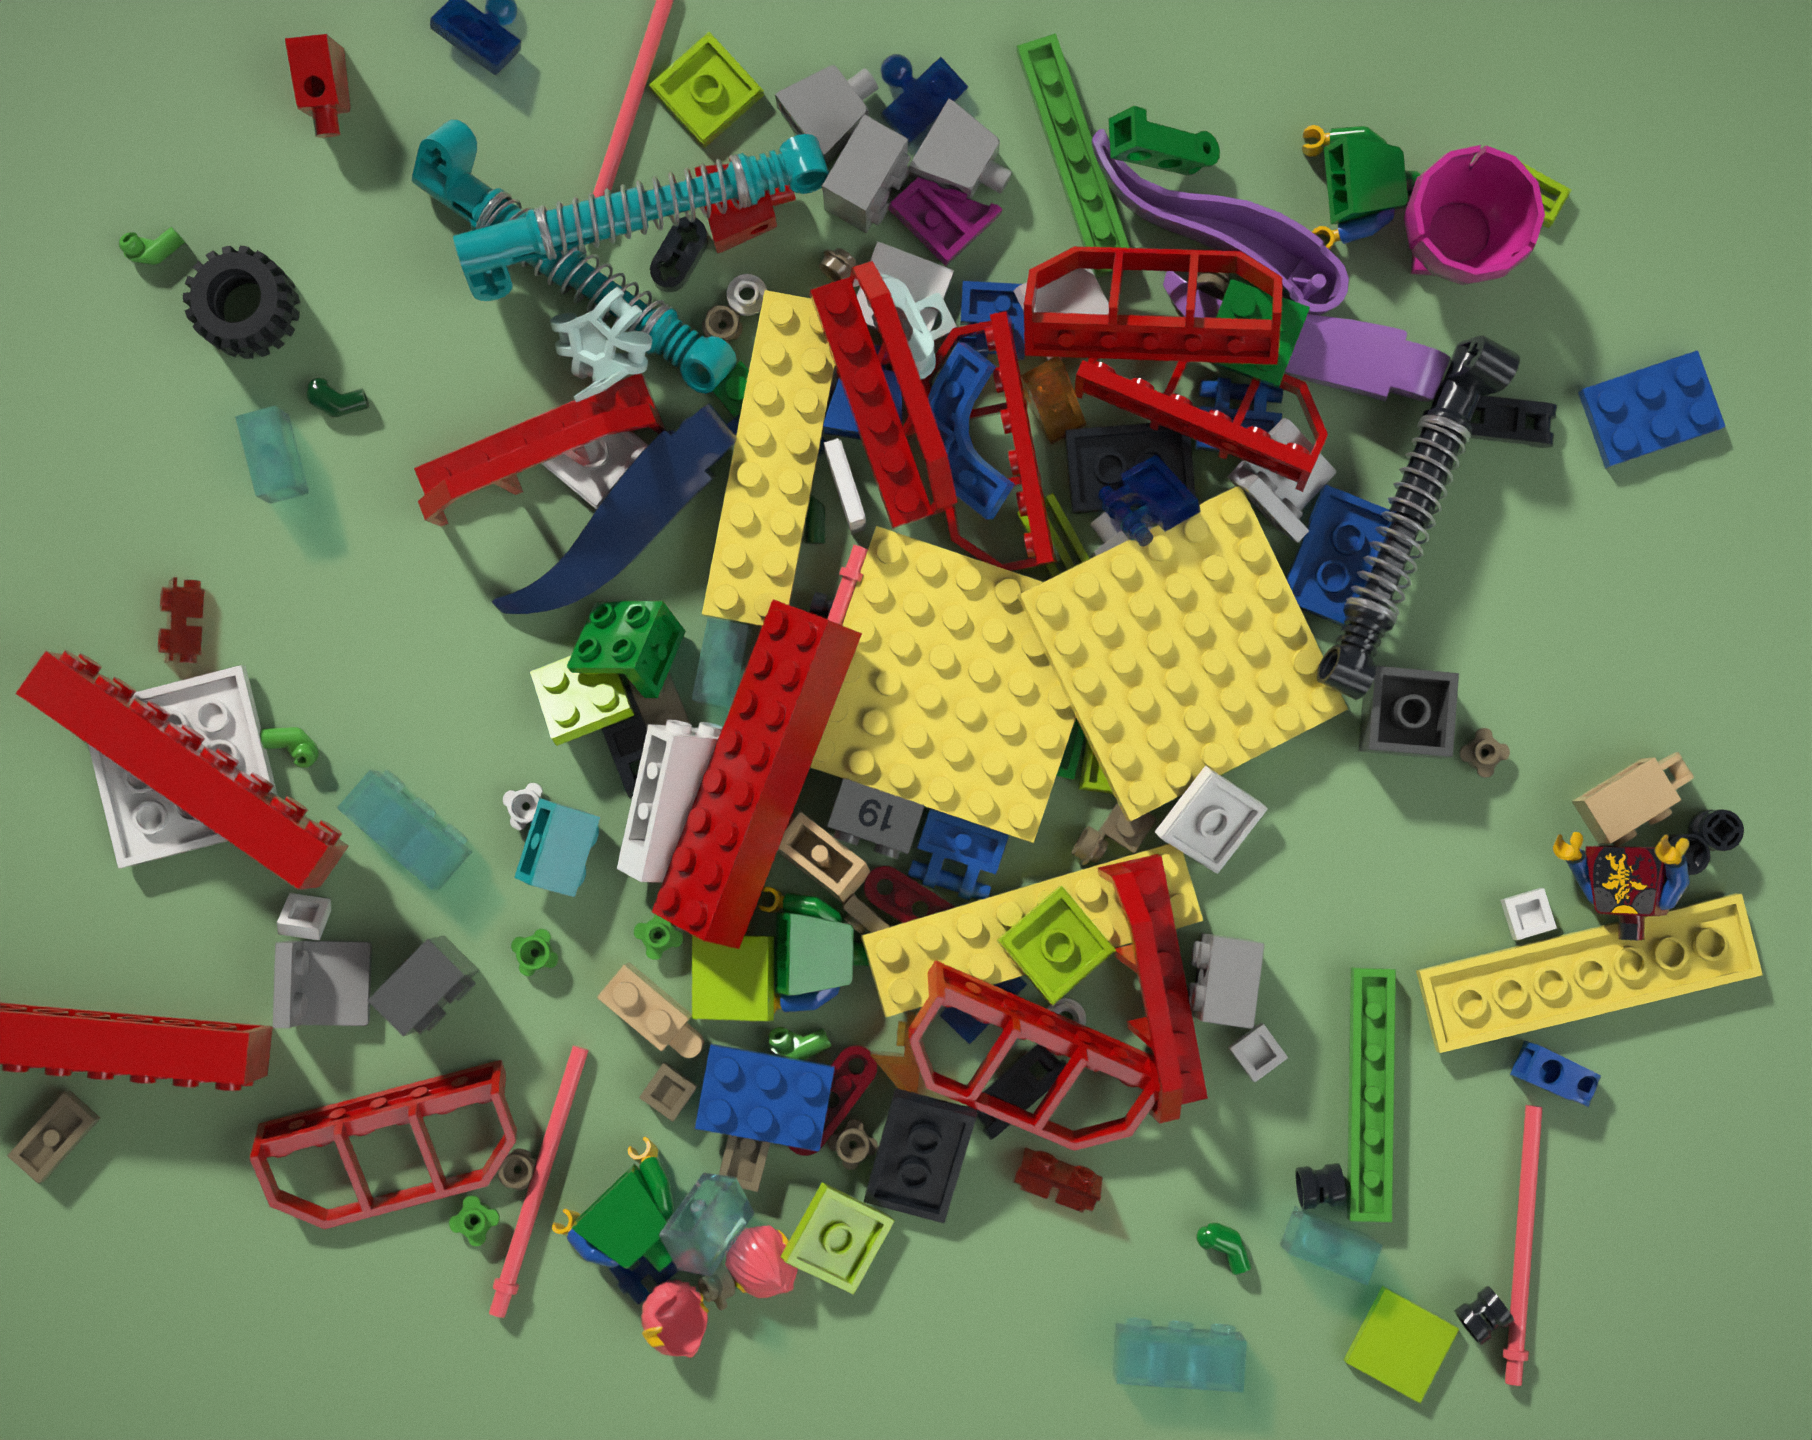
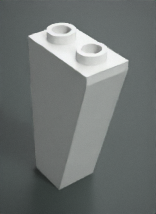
M667 720L666 725L648 724L618 860V870L640 882H663L721 734L722 726L700 722L699 728H694L691 724L678 720Z

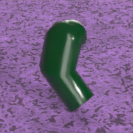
M315 378L308 383V390L306 392L308 401L312 406L331 417H340L369 408L368 398L363 388L340 394L328 385V381L324 378Z
M811 495L805 522V544H825V507Z

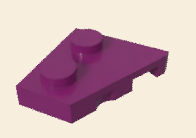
M921 177L916 178L889 204L888 208L945 266L1001 215L1003 209L994 203L988 206L966 198V193L955 189H943L937 183Z

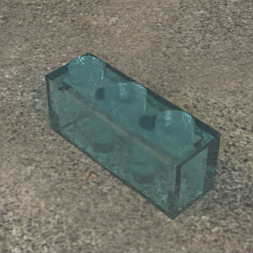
M369 770L337 809L431 890L441 889L472 853L464 845L468 838L453 825L448 824L445 828L435 820L433 816L437 812L420 797L413 801L402 791L406 785L392 772L385 770L382 774L380 771Z
M1128 1318L1126 1324L1116 1323L1112 1374L1117 1384L1244 1392L1247 1341L1241 1332H1236L1235 1326L1228 1324H1211L1210 1330L1194 1329L1193 1323L1185 1321H1169L1168 1327L1152 1326V1321L1148 1319Z

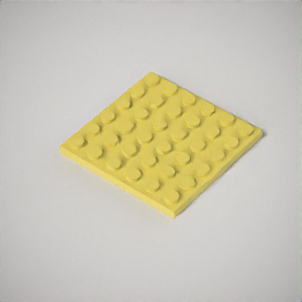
M1235 486L1017 595L1126 821L1131 822L1183 795L1205 765L1219 775H1222L1348 710L1340 692L1317 681V671L1323 655L1244 490L1239 486Z
M876 526L860 572L863 574L861 582L857 581L843 622V626L860 632L862 635L810 768L925 805V807L1034 843L1076 718L1017 597L1018 594L1042 583V581Z

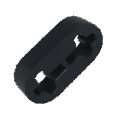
M687 217L680 218L678 227L672 225L650 265V275L655 286L660 290L676 292L682 289L708 245V233L704 224L698 218H695L694 222H690ZM692 228L696 229L699 241L697 243L690 241L684 251H680L683 245L680 233L682 231L689 233ZM675 257L679 258L675 265L679 276L677 278L670 276L666 281H663L662 272L659 270L660 267L668 268Z

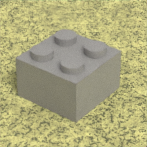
M864 114L822 185L824 209L865 233L868 232L872 223L879 225L889 208L890 203L886 202L893 188L899 191L909 175L907 165L911 156L907 154L908 139Z
M1202 933L1201 942L1195 941L1192 950L1191 964L1192 966H1197L1195 983L1189 982L1187 988L1193 1017L1202 1022L1254 1028L1264 943Z

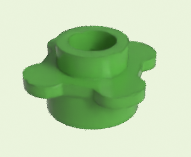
M654 915V918L647 923H638L634 928V936L642 940L647 948L646 955L652 960L660 959L664 951L671 947L677 948L683 942V934L680 931H676L672 923L657 915ZM656 931L662 932L661 939L655 938Z
M538 929L532 936L526 938L519 936L512 941L511 949L516 953L521 974L532 976L537 969L543 967L553 968L557 965L559 956L552 950L550 944L551 934L548 930ZM532 949H538L539 954L533 956L531 954Z
M470 1195L463 1200V1208L459 1214L451 1217L449 1227L454 1233L460 1232L465 1235L472 1246H480L486 1241V1233L489 1229L499 1223L500 1215L496 1209H491L487 1204L480 1202L478 1196ZM476 1217L478 1224H472L471 1218Z

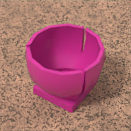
M1481 145L1453 150L1444 154L1417 177L1404 217L1409 248L1412 250L1411 274L1432 275L1460 285H1468L1505 277L1529 257L1536 245L1545 212L1538 181L1516 156L1487 145L1481 148Z

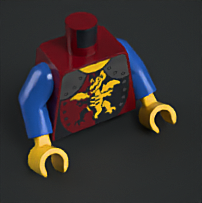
M1573 832L1570 838L1571 845L1564 842L1561 834H1558L1553 845V852L1558 858L1566 860L1589 903L1594 905L1596 913L1619 915L1618 939L1645 940V916L1667 915L1669 909L1675 907L1690 883L1687 861L1683 855L1689 847V842L1685 838H1681L1675 848L1670 845L1668 841L1669 836L1665 834L1656 847L1586 846L1585 852L1580 849L1584 841L1582 834Z

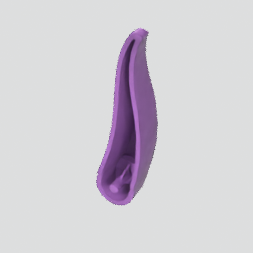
M1099 129L1093 136L1091 141L1093 152L1109 186L1118 199L1142 219L1214 250L1242 251L1282 276V297L1310 307L1308 314L1321 316L1337 307L1344 300L1348 292L1349 282L1344 264L1323 245L1324 242L1303 225L1280 212L1251 201L1165 189L1141 178L1124 161L1111 159L1110 140L1104 129Z
M1167 271L1163 286L1176 308L1186 317L1188 283L1173 271ZM1197 289L1195 317L1216 318L1222 300L1216 299ZM1308 314L1285 374L1304 381L1341 389L1385 402L1389 392L1429 402L1434 400L1451 357L1437 349L1407 341V332L1405 330L1350 319Z

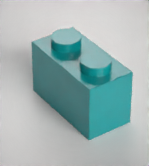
M539 798L514 878L531 886L575 897L578 887L585 880V864L590 848L595 845L598 839L600 817Z

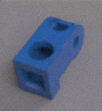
M1525 1040L1510 1075L1587 1107H1589L1601 1079V1075L1540 1045Z

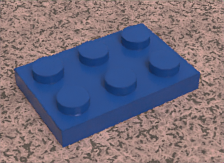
M1698 350L1584 388L1578 392L1605 469L1726 427Z
M1325 484L1306 527L1309 532L1302 538L1286 577L1301 610L1338 625H1345L1344 620L1346 617L1343 608L1347 602L1346 599L1361 596L1353 592L1351 587L1360 586L1365 588L1367 581L1360 578L1357 572L1366 571L1371 573L1373 566L1366 563L1363 557L1372 556L1377 558L1379 551L1373 549L1369 543L1372 541L1383 543L1385 537L1377 533L1375 528L1379 526L1389 528L1391 522L1384 519L1381 514L1385 511L1389 512V509Z
M711 1044L695 1129L820 1151L835 1066Z

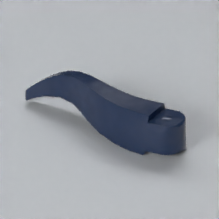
M710 403L705 405L691 418L685 419L676 432L674 430L661 432L624 473L559 562L541 578L527 587L495 598L492 601L493 605L503 614H531L550 611L575 603L595 592L621 573L645 550L681 510L716 477L709 468L735 445L736 435Z

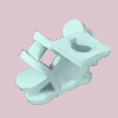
M880 274L891 293L920 378H926L935 368L934 341L949 334L953 328H956V324L940 293H935L915 303L905 283L890 275ZM866 297L867 304L871 308V305ZM934 308L940 313L942 322L938 329L928 330L920 314L923 309ZM873 313V314H872V320H873L874 326L879 329V327H878V325H877V322H876V319H875V316H874V313Z
M619 287L608 293L594 310L577 317L575 313H564L556 315L550 320L552 330L559 332L560 340L555 343L557 354L573 357L571 368L573 375L581 379H585L588 376L592 378L593 383L574 396L576 402L608 389L628 374H640L647 370L648 359L645 357V352L651 349L652 338L647 333L641 331L624 332L639 318L642 310L637 305L631 307L622 298L624 292ZM610 310L620 318L612 328L602 320ZM616 347L628 353H615Z

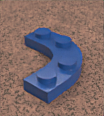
M958 342L937 376L929 393L928 401L948 455L956 496L985 519H994L1015 484L988 464L974 449L969 435V416L976 399L996 366L968 344Z

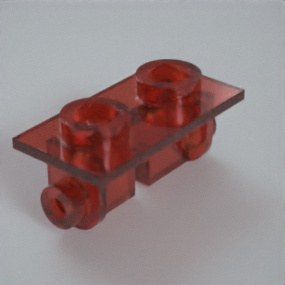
M173 577L169 580L168 587H161L160 612H167L166 628H159L158 653H165L164 663L172 662L173 655H180V663L197 664V656H202V626L186 625L187 618H203L205 589H201V581L184 580V587H177V577Z
M1025 1147L1021 1167H1018L1013 1183L1020 1185V1190L1045 1199L1048 1198L1052 1187L1059 1189L1055 1203L1083 1213L1084 1210L1092 1212L1096 1201H1100L1103 1177L1095 1174L1088 1167L1081 1165L1073 1166L1056 1159L1048 1152L1034 1151Z

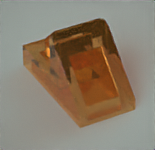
M1053 357L1021 375L1025 385L1024 395L1027 404L1051 445L1065 438V430L1081 429L1087 426L1065 365L1059 357Z
M907 1012V1020L898 1021L896 1046H903L904 1053L871 1050L870 1055L899 1089L918 1094L920 1069L909 1042L908 1030L918 1013Z

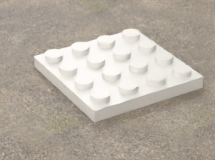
M240 665L139 691L133 695L145 704L151 701L164 708L171 714L168 721L181 728L183 725H186L200 733L205 738L202 744L213 751L221 749L239 761L236 768L249 776L253 772L268 780L274 786L271 792L278 796L267 750L263 747L260 739L261 726L246 666ZM88 744L118 868H127L227 842L225 838Z

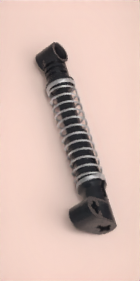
M1483 335L1456 344L1432 406L1429 410L1423 412L1417 426L1421 431L1419 438L1411 439L1415 448L1413 452L1405 454L1409 460L1408 465L1399 469L1403 475L1401 482L1393 483L1395 489H1397L1395 497L1387 498L1391 504L1389 512L1381 513L1383 518L1390 521L1391 524L1389 528L1383 526L1375 528L1377 533L1384 536L1385 539L1383 543L1377 541L1369 543L1373 549L1379 551L1377 558L1372 556L1363 557L1366 563L1373 566L1371 573L1366 571L1357 572L1358 576L1366 580L1367 583L1365 588L1360 586L1351 587L1353 592L1361 596L1346 599L1347 602L1343 608L1346 617L1344 620L1345 625L1340 630L1342 635H1339L1336 640L1339 645L1332 646L1322 658L1317 671V681L1355 700L1362 698L1369 690L1376 674V665L1371 657L1377 655L1378 651L1375 647H1380L1382 642L1380 638L1384 637L1385 632L1393 629L1396 623L1395 620L1400 615L1399 609L1394 603H1401L1406 600L1405 594L1401 589L1412 585L1411 579L1407 574L1418 570L1417 564L1413 559L1424 555L1423 549L1419 544H1424L1430 540L1429 534L1425 529H1430L1436 525L1433 514H1437L1442 510L1441 504L1438 501L1448 496L1444 486L1453 482V475L1450 471L1459 467V460L1456 456L1465 452L1464 444L1469 442V438H1471L1473 429L1470 422L1479 399L1482 396L1500 392L1511 382L1520 363V357L1517 353ZM1419 531L1424 533L1426 539L1416 541ZM1413 546H1416L1420 551L1418 555H1410ZM1407 560L1412 563L1414 567L1412 570H1404ZM1401 575L1406 578L1407 584L1398 585ZM1395 590L1399 592L1402 597L1401 599L1392 600ZM1389 605L1395 610L1396 613L1390 610Z

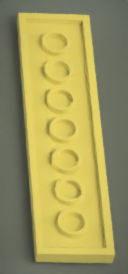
M764 290L736 435L737 440L734 445L702 610L703 616L762 627L773 599L790 605L822 439L823 425L835 371V364L811 298Z
M1168 843L861 935L884 1016H893L924 1005L929 997L927 972L935 960L992 985L1024 976L1025 974L996 940L1059 886L1064 887L1114 948L1132 943L1130 929L1114 887L1110 882L1099 876L1098 867L1155 854L1162 856L1175 928L1178 929L1203 921L1183 852Z
M1731 894L1669 909L1667 915L1645 916V940L1618 939L1619 922L1416 970L1436 1052L1443 1053L1763 975L1742 894Z

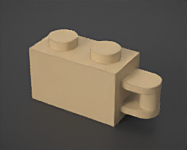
M1675 752L1657 762L1655 757L1643 758L1576 798L1572 803L1598 844L1613 843L1615 846H1619L1633 839L1637 835L1635 829L1648 821L1652 825L1670 816L1673 813L1670 807L1681 801L1676 789L1692 780L1694 775L1679 752ZM1666 768L1670 770L1674 777L1671 781H1669L1663 771Z
M802 812L795 819L792 816L790 817L778 848L779 853L845 905L870 873L866 862Z
M630 962L621 967L597 996L601 1002L661 1052L668 1045L685 1058H693L702 1051L704 1047L703 1036L687 1023L692 1014Z

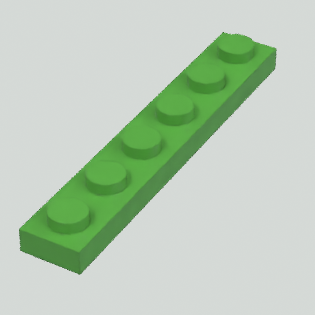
M1056 33L1018 45L1016 52L1083 247L1130 248L1107 180L1094 155L1091 145L1092 137ZM1092 269L1096 279L1113 274L1111 269Z
M1351 967L1347 1219L1349 1221L1392 1222L1396 969Z

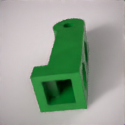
M1132 106L1108 118L1111 159L1183 175H1193L1203 167L1215 165L1220 158L1219 144L1211 133L1200 131L1194 134L1147 121V111L1145 108Z

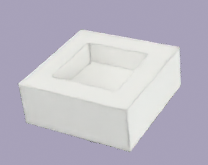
M1544 888L1534 889L1500 900L1513 940H1520L1557 928Z
M289 893L277 921L278 934L320 940L332 911L331 899Z
M1263 1023L1258 1024L1228 1046L1253 1082L1258 1081L1288 1059L1285 1052Z

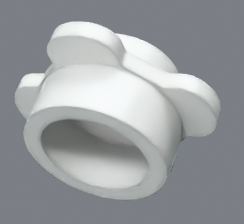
M530 783L526 789L516 792L509 790L504 794L503 804L507 806L511 816L510 825L514 829L522 830L527 824L532 823L539 798H541L543 793L540 785ZM525 802H528L530 804L529 810L523 809V804Z

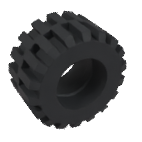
M240 245L238 251L232 246L222 247L223 254L218 255L214 250L207 253L206 257L209 261L204 265L197 261L192 267L197 271L195 277L187 276L185 285L191 289L190 292L183 293V302L190 307L184 311L187 319L194 323L193 329L217 349L233 357H236L238 354L244 359H253L255 352L261 357L270 355L268 348L272 345L280 349L285 344L281 340L284 334L291 337L295 331L290 325L291 321H299L300 312L294 308V305L300 304L299 295L293 290L295 285L292 280L267 255L258 250L254 252L247 246ZM243 284H258L261 290V300L256 312L244 321L227 322L224 316V304L230 292Z

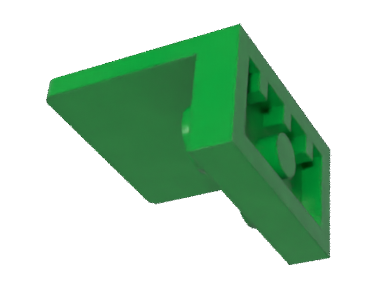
M663 601L596 602L567 663V668L571 673H624L644 698H658L686 630Z

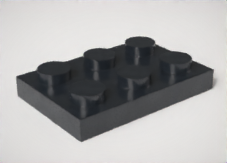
M1150 423L1065 430L1072 514L1100 512L1109 509L1112 511L1184 505L1196 502L1190 437L1162 425L1156 431L1150 428Z
M895 1088L865 1191L864 1203L945 1223L977 1118V1110Z

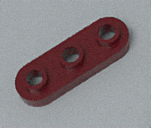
M881 866L875 868L868 874L864 883V891L868 900L902 923L921 918L916 917L912 912V906L917 901H923L927 904L928 912L925 916L955 908L951 903L893 867ZM881 879H888L892 882L893 890L890 894L881 895L877 891V883Z
M848 1046L841 1051L831 1064V1066H835L831 1092H835L839 1096V1103L836 1106H828L820 1149L876 1076V1057L865 1046ZM854 1058L861 1059L865 1064L864 1070L860 1073H853L849 1069V1062ZM788 1146L794 1153L802 1156H809L818 1152Z

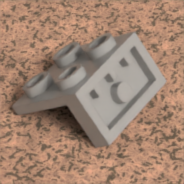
M1287 418L1281 419L1269 432L1271 439L1285 445L1287 443L1299 444L1308 449L1310 454L1314 447ZM1320 453L1303 492L1295 489L1297 482L1245 460H1242L1227 478L1235 486H1239L1244 490L1248 500L1279 532L1298 543L1309 532L1299 520L1303 515L1301 510L1336 474V470Z
M288 940L276 942L273 1028H292L299 1025H368L370 1022V1003L367 1000L370 998L372 944L370 942Z

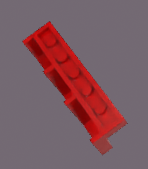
M1074 246L1029 269L1023 305L1025 356L1278 365L1283 277L1242 251ZM1076 269L1113 270L1109 314L1034 312L1037 289ZM1123 270L1189 272L1186 317L1118 315ZM1198 272L1236 273L1273 297L1272 320L1195 317Z
M873 261L852 267L850 277L811 289L810 296L892 529L951 509L957 503V497L948 455L891 293ZM859 285L871 305L883 339L878 355L854 287ZM888 363L892 364L909 413V417L903 426L881 367ZM915 433L926 461L934 498L931 506L906 436Z
M1007 311L990 314V321L953 328L935 354L936 363L934 370L926 378L921 379L928 398L932 388V380L960 338L985 333L989 352L997 351L999 367L993 371V378L997 393L1004 392L1006 402L972 409L969 420L1001 414L1005 435L1012 433L1015 450L1008 451L1012 475L1020 474V476L1008 479L1015 484L1014 487L1022 485L1023 491L1016 492L1020 516H1028L1031 532L1024 533V541L1027 555L1030 559L1002 564L960 535L955 505L946 511L951 541L982 562L1009 571L1056 563L1057 557L1054 553L1041 485L1042 478L1038 469L1027 411L1028 404L1025 399L1012 331V319Z
M1089 358L1088 361L1082 360L1076 373L1075 397L1082 399L1084 393L1150 420V428L1156 431L1162 425L1220 450L1218 455L1220 458L1226 460L1228 454H1231L1297 482L1295 489L1303 492L1328 436L1306 382L1285 373L1279 388L1295 394L1299 400L1316 440L1311 454L1308 449L1299 444L1287 443L1285 445L1271 439V435L1263 429L1249 426L1248 428L1241 426L1259 388L1260 381L1252 379L1232 422L1228 415L1220 411L1210 410L1206 412L1194 407L1188 398L1174 394L1189 362L1178 361L1163 394L1154 390V386L1146 380L1140 378H1132L1130 380L1116 374V371L1111 366L1099 362L1100 358Z
M642 373L634 374L582 401L576 402L573 400L415 467L414 470L424 492V496L417 502L425 521L440 527L449 524L443 511L458 498L491 484H495L518 495L523 490L516 475L517 473L562 454H565L583 467L591 464L584 445L602 437L645 427L652 428L658 434L666 431L644 375Z
M1155 854L1098 867L1097 869L1099 876L1113 885L1130 929L1132 944L1115 948L1114 957L1139 976L1146 1017L1127 1021L1128 1029L1153 1049L1160 1091L1159 1098L1149 1111V1114L1161 1124L1180 1119L1182 1105L1208 1099L1163 860L1162 856Z
M937 960L934 961L927 972L929 997L908 1028L909 1042L927 1089L1073 1151L1131 1137L1158 1100L1160 1085L1153 1055ZM941 1005L948 1008H957L970 1014L981 1023H991L1004 1029L968 1085L933 1071L921 1036ZM1017 1038L1020 1040L1028 1039L1042 1045L1057 1056L1065 1055L1071 1058L1034 1113L982 1092ZM1084 1067L1094 1072L1101 1071L1118 1078L1120 1082L1128 1087L1143 1089L1140 1096L1123 1118L1077 1130H1071L1049 1121V1118Z
M502 1059L259 1123L249 1159L269 1206L322 1229H328L487 1187L516 1143L517 1129L505 1098L506 1071ZM493 1101L504 1131L503 1137L482 1169L445 1178L423 1117L432 1114L444 1115L459 1107L474 1103L486 1104ZM410 1123L432 1182L373 1198L349 1136H365L379 1128L394 1124L406 1125ZM335 1141L358 1202L326 1209L279 1189L267 1158H281L296 1150L311 1146L323 1147Z

